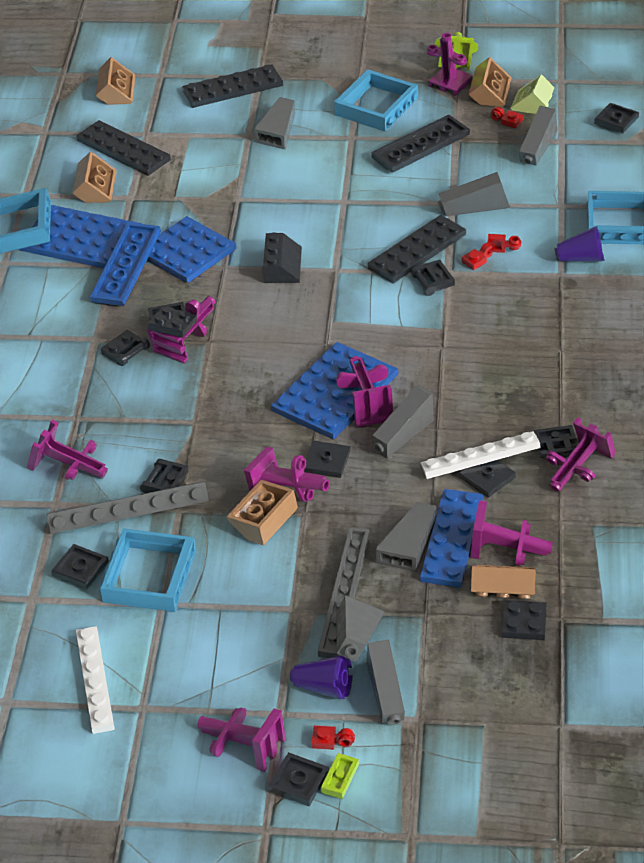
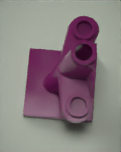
M450 33L442 34L440 48L437 45L428 46L426 49L427 54L441 57L442 69L429 80V87L435 84L439 86L440 91L445 92L449 89L456 96L473 80V75L456 69V65H465L467 58L465 55L453 51Z
M207 296L201 303L194 299L185 303V311L197 315V322L183 338L149 330L147 327L154 352L185 364L188 356L183 341L192 331L199 337H204L207 334V328L201 322L215 308L216 301L212 297Z
M353 356L349 361L353 373H339L336 377V383L340 388L359 387L360 391L352 392L355 425L358 428L385 422L393 413L392 388L390 384L374 388L372 383L387 378V367L377 365L367 371L362 358Z
M577 417L573 425L579 444L567 460L553 451H548L546 454V460L550 464L561 466L551 479L549 486L554 491L560 492L574 474L579 475L586 482L593 480L596 477L595 474L581 465L594 450L611 459L613 458L616 451L611 433L607 432L603 436L599 434L597 426L590 424L586 428L582 425L581 418Z
M52 419L48 431L44 429L40 434L38 444L36 442L33 443L26 468L34 471L44 456L70 465L64 477L66 480H74L78 473L77 469L103 479L108 471V468L105 467L106 464L87 456L94 453L97 447L95 441L90 440L82 453L59 443L54 439L59 423Z
M268 446L244 469L249 491L260 480H264L280 486L294 487L299 500L304 502L312 500L314 490L327 491L330 486V481L325 476L304 472L306 459L301 455L294 456L291 462V469L278 467L274 450Z
M479 500L473 528L471 558L479 559L481 547L487 543L518 549L515 566L519 567L524 565L526 553H522V550L547 556V553L551 554L553 542L530 536L531 523H527L526 520L522 522L521 532L485 522L487 501Z
M242 707L233 710L229 721L205 716L199 718L197 727L202 730V733L218 737L217 740L212 741L209 752L214 757H219L222 754L228 740L248 745L254 749L257 769L263 772L267 769L266 758L274 759L277 754V741L284 743L286 740L282 711L273 708L261 728L242 724L246 717V708Z

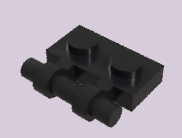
M572 425L534 430L540 442V448L538 449L546 448V450L539 451L540 458H546L548 451H553L560 456L565 455L569 457L577 447L571 446L577 442Z

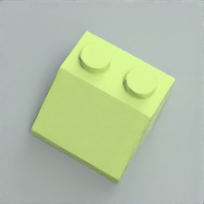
M541 74L518 90L511 109L519 112L537 113L539 106L548 107V101L552 97L554 87Z

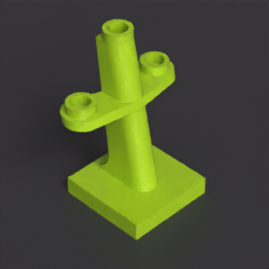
M455 32L451 36L453 51L463 54L467 58V63L462 66L456 65V69L457 67H463L470 70L472 54L478 51V44L474 42V38L462 37L460 32ZM440 38L435 40V45L439 48ZM439 57L438 67H441V57Z

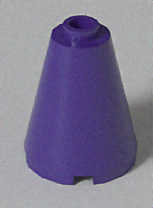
M598 226L558 243L557 248H554L556 259L560 258V261H605Z
M341 655L297 664L290 671V681L293 682L295 687L344 700V697L349 696L352 688L353 675H349L348 668H352L350 659Z

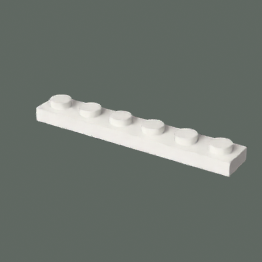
M534 431L525 432L511 438L507 437L493 443H486L482 446L467 448L460 452L428 459L421 462V467L426 479L538 449L540 448V442Z
M97 626L78 629L76 634L92 732L95 734L115 730Z

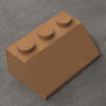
M110 57L99 68L96 89L97 98L108 105L131 104L133 102L136 75Z
M488 57L476 66L469 95L480 105L503 107L506 103L512 77L491 57Z
M90 151L78 162L72 193L85 203L110 202L112 200L117 170Z
M260 480L229 513L227 520L247 540L264 546L298 508L294 490Z
M473 564L471 592H475V596H488V593H496V597H509V594H518L517 598H530V595H535L536 568Z

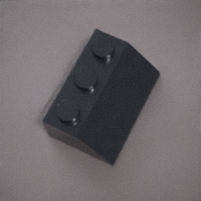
M266 233L263 260L264 283H300L302 246L284 233Z

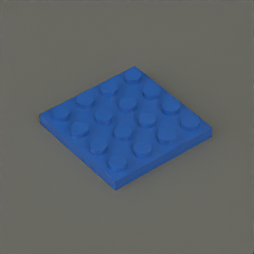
M186 216L159 234L147 260L184 282L189 283L236 250L237 246L235 242Z

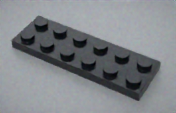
M273 64L213 79H205L196 83H189L182 86L190 105L192 108L281 87L283 86V80Z
M448 114L371 152V157L393 173L470 135V129Z
M100 120L76 135L77 141L147 176L171 160L170 154Z
M439 215L368 262V269L394 284L409 274L413 267L422 265L465 236L466 229L445 216Z

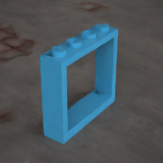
M367 69L334 101L335 116L386 131L418 99V85ZM371 86L402 95L384 114L353 105Z
M46 188L0 198V215L39 206L38 227L0 235V253L50 242L51 200Z
M588 191V229L598 226L601 244L644 245V226L593 225V208L644 209V192Z
M123 528L120 538L116 539V549L111 552L110 564L105 568V578L100 582L99 593L102 595L103 603L175 612L196 553L194 537ZM129 548L180 554L166 594L115 587Z

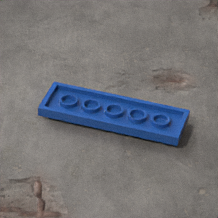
M127 222L90 295L91 302L119 306L125 305L161 232L160 226Z
M450 489L443 490L420 582L462 588L472 547L473 528L479 500L483 501V494Z

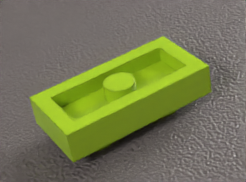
M337 753L321 786V793L343 799L359 766V759Z

